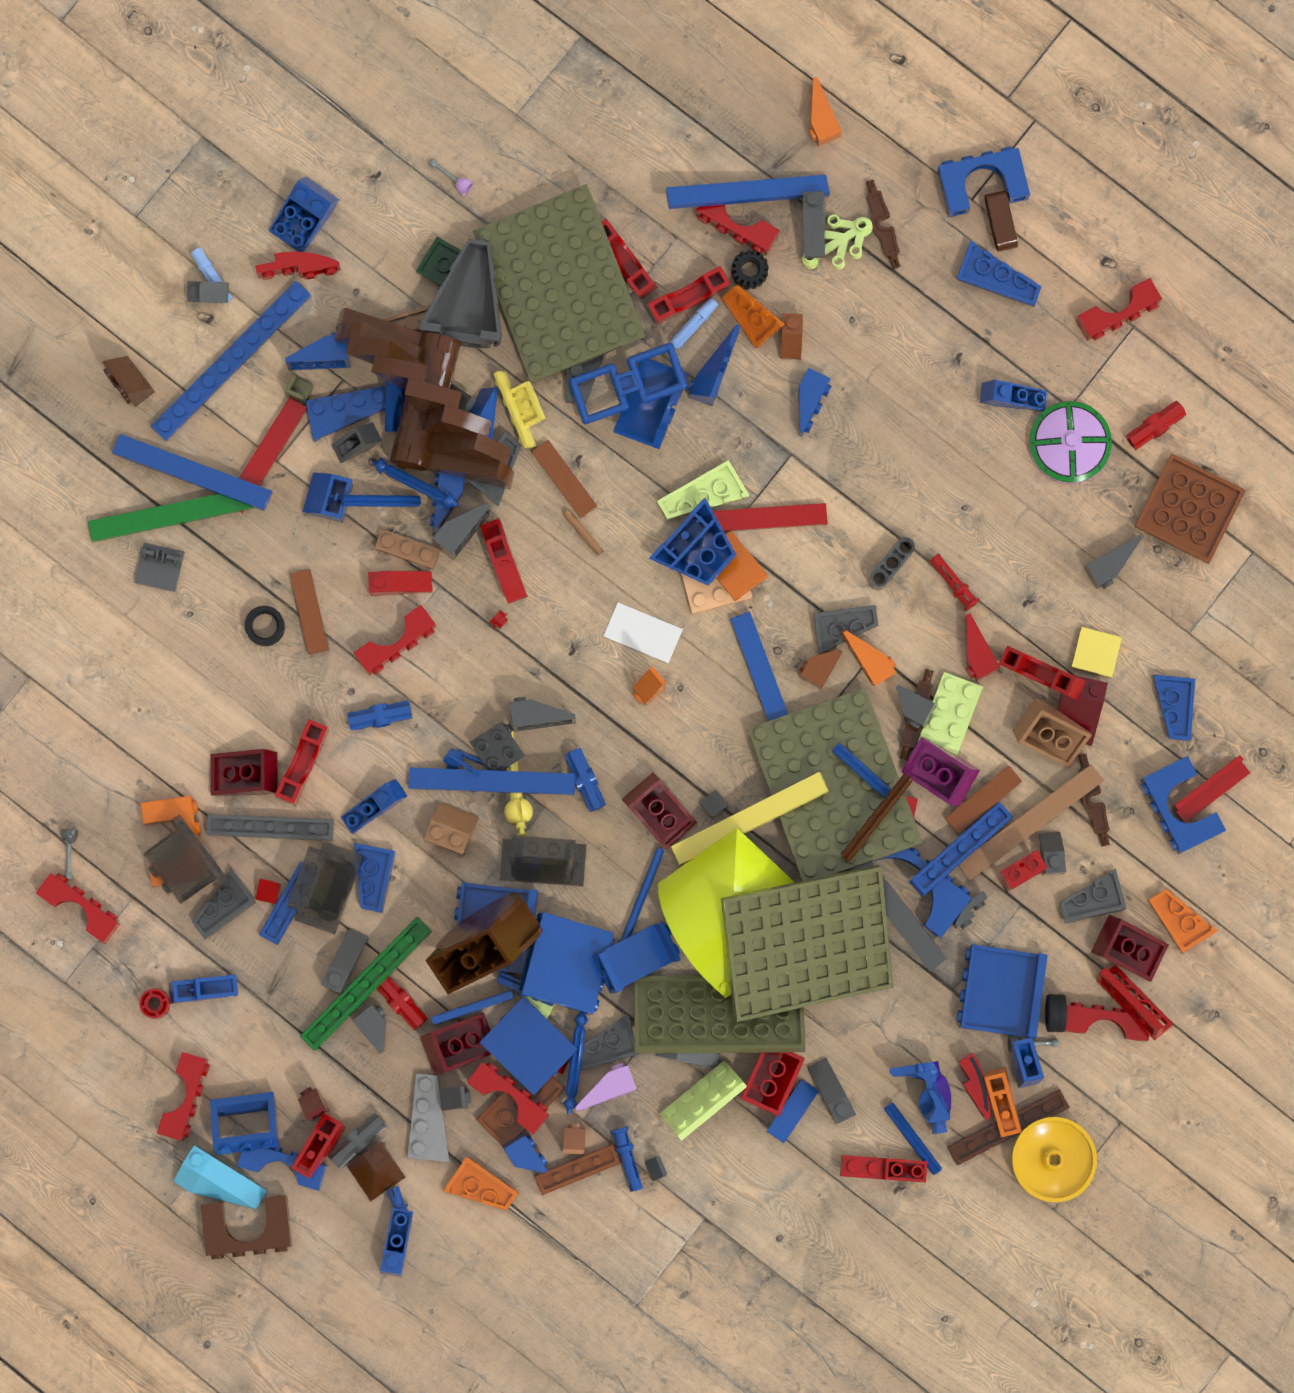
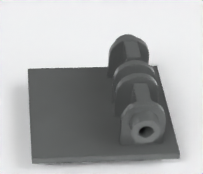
M144 543L140 549L141 557L134 583L175 592L185 552Z
M500 722L470 741V744L488 770L502 771L525 757L511 735L513 728L510 724L506 725Z

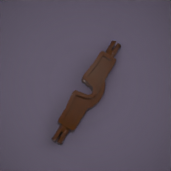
M869 180L866 184L869 190L867 200L872 213V231L880 240L885 258L890 259L892 269L900 268L897 257L900 251L896 241L895 229L892 226H880V222L889 219L890 213L884 202L882 192L877 191L874 180Z
M925 669L923 680L919 681L916 689V694L927 700L930 699L933 687L931 679L934 671L930 670L929 677L927 678L929 669ZM904 716L905 730L900 743L903 748L899 759L903 760L906 752L904 760L908 761L910 750L915 748L922 727L916 729L908 725V720Z
M1087 753L1083 754V756L1078 755L1081 764L1079 773L1089 766ZM1100 785L1084 795L1081 801L1085 811L1091 817L1094 833L1096 835L1099 834L1101 847H1103L1105 844L1106 846L1110 845L1107 835L1110 829L1107 821L1106 807L1104 803L1093 804L1090 801L1092 796L1101 793Z

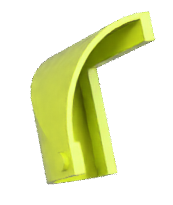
M735 828L658 883V894L663 914L678 945L696 970L720 994L727 998L731 995L721 898L795 882L738 828Z

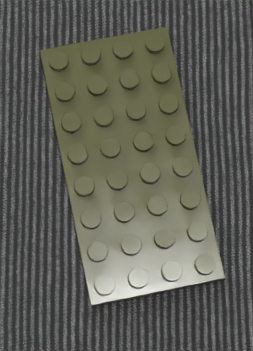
M702 975L644 976L634 982L635 1054L805 1052L804 1007L737 1022L734 1020L732 995L725 998Z

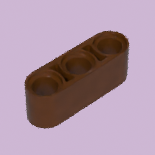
M1006 191L985 194V205L996 251L1018 248L1016 231Z

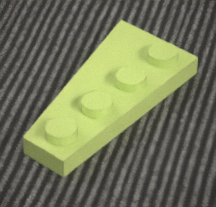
M728 460L657 501V504L666 519L670 520L691 514L704 498H706L712 508L747 498L749 494Z

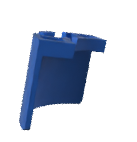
M652 359L640 362L638 370L647 394L678 383L673 367ZM683 371L684 377L687 380L689 373ZM683 390L645 404L641 403L637 392L629 394L627 397L629 408L621 412L613 432L660 449L676 410L672 407L677 405Z

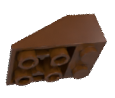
M128 356L102 362L105 366V369H103L105 375L112 385L118 389L127 404L132 402L136 407L155 392Z

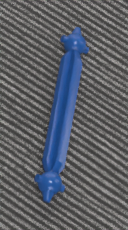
M380 458L378 461H372L379 474L385 472L389 477L438 502H443L447 509H450L452 506H458L451 493L446 495L443 491L399 468L387 465L383 458Z
M579 1012L574 1018L577 1025L574 1029L572 1044L578 1050L570 1057L566 1087L567 1098L563 1102L567 1114H571L572 1110L577 1106L575 1097L578 1093L586 1030L584 1025L589 1020L584 1012Z

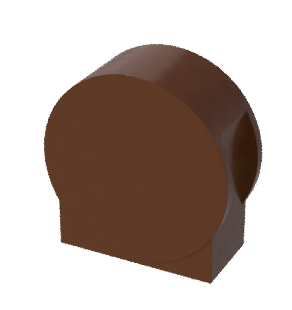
M512 893L493 901L456 925L437 943L436 949L425 961L446 993L450 994L512 964L523 951L538 939L543 929L519 893Z

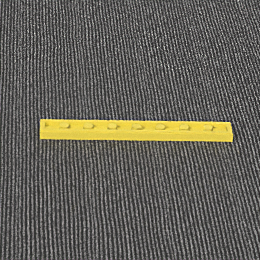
M818 772L671 846L679 865L682 866L735 828L746 834L828 793V787L821 773Z

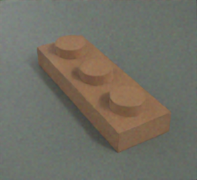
M381 529L375 545V549L432 570H434L440 553L438 548Z

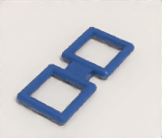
M667 343L628 357L627 363L630 371L618 375L614 364H608L570 378L569 385L582 423L589 424L628 410L629 405L626 395L634 392L638 393L641 403L645 404L685 390L687 382L673 343ZM668 352L678 383L647 394L636 363ZM609 373L619 404L588 415L578 384Z

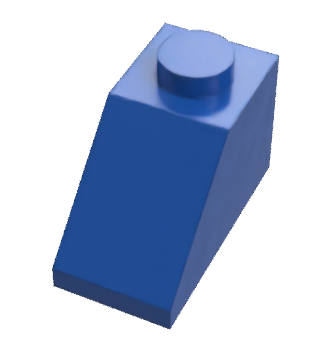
M1033 1038L1012 1042V1066L1018 1088L1039 1084L1044 1079Z

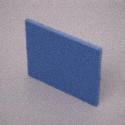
M525 997L501 1018L500 1022L480 1042L533 1095L554 1074H557L558 1070L578 1050Z

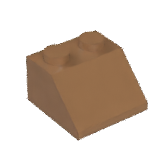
M440 802L430 821L424 841L464 856L479 817Z

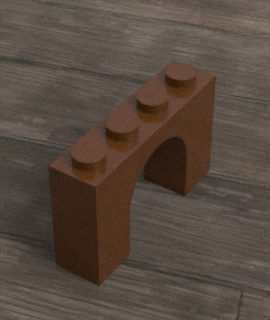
M287 1195L264 1198L267 1220L266 1228L263 1234L252 1242H241L231 1236L226 1226L224 1202L201 1205L206 1256L211 1255V1260L222 1259L224 1254L232 1253L233 1257L245 1256L246 1251H253L254 1255L266 1254V1249L275 1248V1252L288 1251L287 1247L292 1246Z

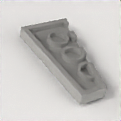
M416 1073L407 1158L450 1162L438 1076Z

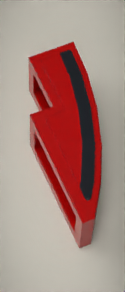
M970 1053L957 1062L968 1079L962 1086L984 1120H988L990 1118V1098L984 1074L975 1055Z

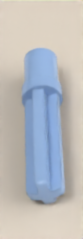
M197 248L190 253L198 265V269L203 273L208 282H222L212 266V262L208 260L201 248ZM228 291V302H230L232 300V296Z
M710 297L698 308L691 319L672 338L670 343H673L675 349H680L703 322L709 319V316L719 306L714 299Z

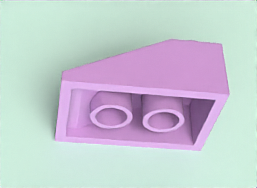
M623 1063L612 1066L611 1071L575 1107L576 1111L584 1110L637 1090L629 1066H623Z

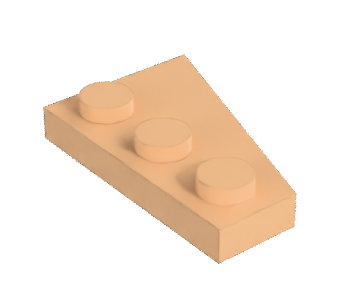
M681 574L692 615L752 599L751 590L734 601L716 578L708 586Z

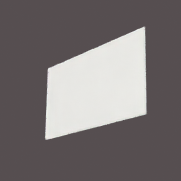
M618 602L604 637L669 663L683 629Z

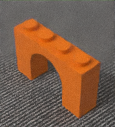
M184 796L140 803L144 825L172 822L181 825L188 836L187 849L179 859L173 862L149 865L152 887L204 880V875H207L206 863L201 861L204 847L203 842H199L198 834L201 833L200 821H196L195 813H198L197 800H193L192 796Z

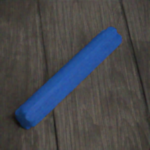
M342 495L341 505L419 507L421 505L420 496Z
M839 743L834 747L833 753L883 798L887 796L891 790L888 785L842 744Z
M890 1103L887 1105L884 1111L920 1159L927 1161L929 1171L936 1175L942 1170L940 1164L895 1104Z

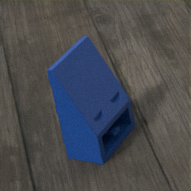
M308 177L299 179L270 227L269 232L298 252H304L328 220L340 199Z

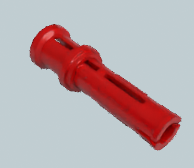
M937 554L929 561L953 590V597L958 598L965 607V612L980 601L968 589L969 585L961 582L940 554ZM941 567H943L946 570V572L950 575L952 580L948 577V575L944 572V570Z

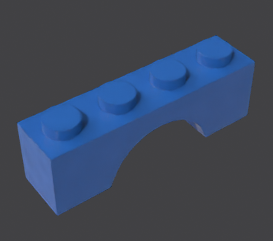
M280 1147L268 1148V1150L256 1149L246 1153L241 1152L237 1167L260 1172L265 1165L275 1161L284 1162L292 1167L299 1153L291 1151L290 1155L282 1153L283 1148ZM322 1162L310 1179L294 1170L298 1185L320 1191L327 1166L322 1165Z

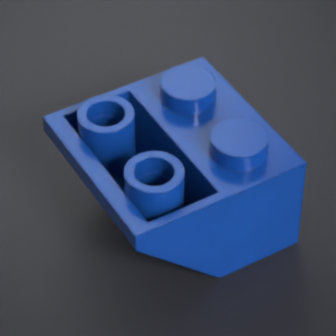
M313 472L302 512L343 523L347 506L341 505L342 495H351L354 484L353 480L334 474Z

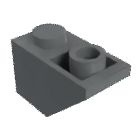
M465 1086L440 1089L442 1111L468 1108V1103H471L470 1091L466 1090Z

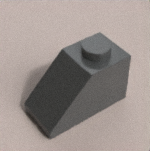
M372 422L355 427L332 444V447L340 463H344L370 450L381 442L382 439Z
M897 685L896 690L904 716L908 720L907 724L916 729L919 727L925 729L936 709L935 703Z
M1039 833L1041 857L1048 867L1042 872L1043 875L1064 874L1066 872V861L1061 833Z
M371 1005L355 1018L353 1022L376 1050L382 1054L385 1047L387 1021L384 1017L386 1014L379 1006L375 1008Z

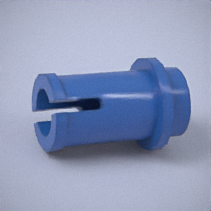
M399 1186L394 1187L393 1190L389 1189L386 1191L393 1208L407 1210L408 1204H405Z

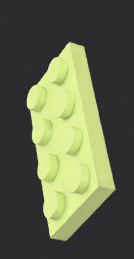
M944 672L933 699L936 709L925 729L922 728L918 741L921 737H924L958 755L983 686Z
M723 1061L666 1107L659 1115L682 1141L747 1086L733 1069Z

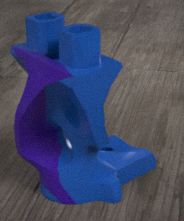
M939 1061L890 1068L889 1073L892 1077H912L924 1081L925 1089L919 1099V1109L925 1123H931L932 1134L947 1132L946 1120H950L951 1091L946 1077L940 1072Z

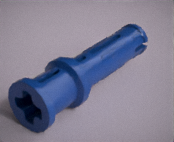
M626 1126L610 1131V1133L614 1136L616 1143L615 1151L617 1154H620L630 1192L643 1189L632 1152L634 1144L630 1142L628 1135L629 1127Z

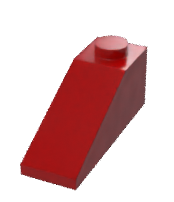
M431 571L368 572L369 594L371 597L433 592Z
M971 613L965 616L966 664L968 666L966 671L970 678H975L977 682L998 671L1000 666Z
M323 1113L291 1169L310 1179L336 1145L345 1126Z

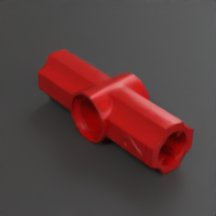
M1176 400L1159 413L1152 414L1143 421L1142 425L1125 436L1128 443L1136 451L1153 438H1158L1168 431L1170 426L1187 415L1185 409Z
M390 976L377 988L379 993L385 997L389 1006L398 1015L400 1014L414 1031L428 1019L413 1003L414 1000Z

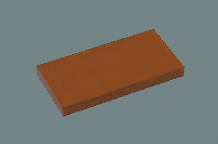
M553 1076L535 1095L517 1079L514 1080L515 1084L513 1085L517 1090L520 1091L523 1088L532 1095L530 1097L532 1102L537 1104L539 1101L546 1107L565 1090ZM502 1092L476 1118L501 1145L506 1144L525 1130L517 1122V1103L506 1092Z

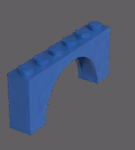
M914 848L879 859L902 860L911 864L919 871L931 862L928 859L923 861L919 857L920 853ZM949 875L930 890L932 897L931 911L924 924V927L939 939L942 938L972 899L969 896L970 892L961 885L958 888L953 884L954 879Z

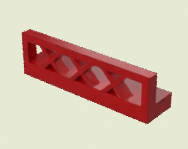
M1241 755L1171 807L1183 823L1188 822L1250 774V771L1242 763L1244 759Z
M1116 965L1110 970L1105 967L1100 971L1097 983L1154 1041L1173 1027L1174 1023ZM1114 973L1121 979V982L1113 975ZM1158 1020H1161L1165 1024V1026H1163Z

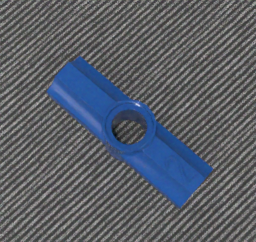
M409 701L389 705L386 703L370 706L369 709L347 713L351 731L369 727L380 728L391 725L393 722L413 719Z
M578 748L565 754L569 768L573 774H576L575 785L579 793L581 792L589 812L606 806L602 793L597 786L599 785L592 768L589 767L582 749Z

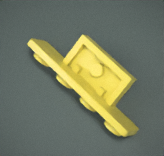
M505 371L495 372V384L503 395V403L510 412V420L513 426L517 429L519 442L524 448L536 447L529 427L546 418L531 382L526 381L512 388Z

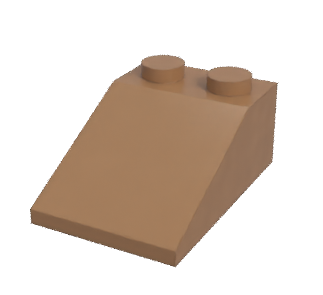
M1037 698L1034 699L1012 730L1018 743L1068 768L1092 736L1089 731L1053 706Z

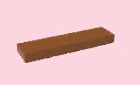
M549 440L532 451L534 457L580 519L597 507L591 496Z
M311 570L291 573V581L308 654L328 651L329 647Z
M1008 766L944 819L959 834L1018 786L1022 780Z
M611 1144L549 1169L545 1173H539L535 1175V1179L541 1194L544 1195L621 1163L614 1145Z

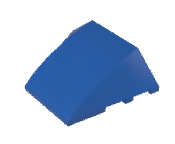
M704 498L649 559L709 586L736 557V553L708 501Z

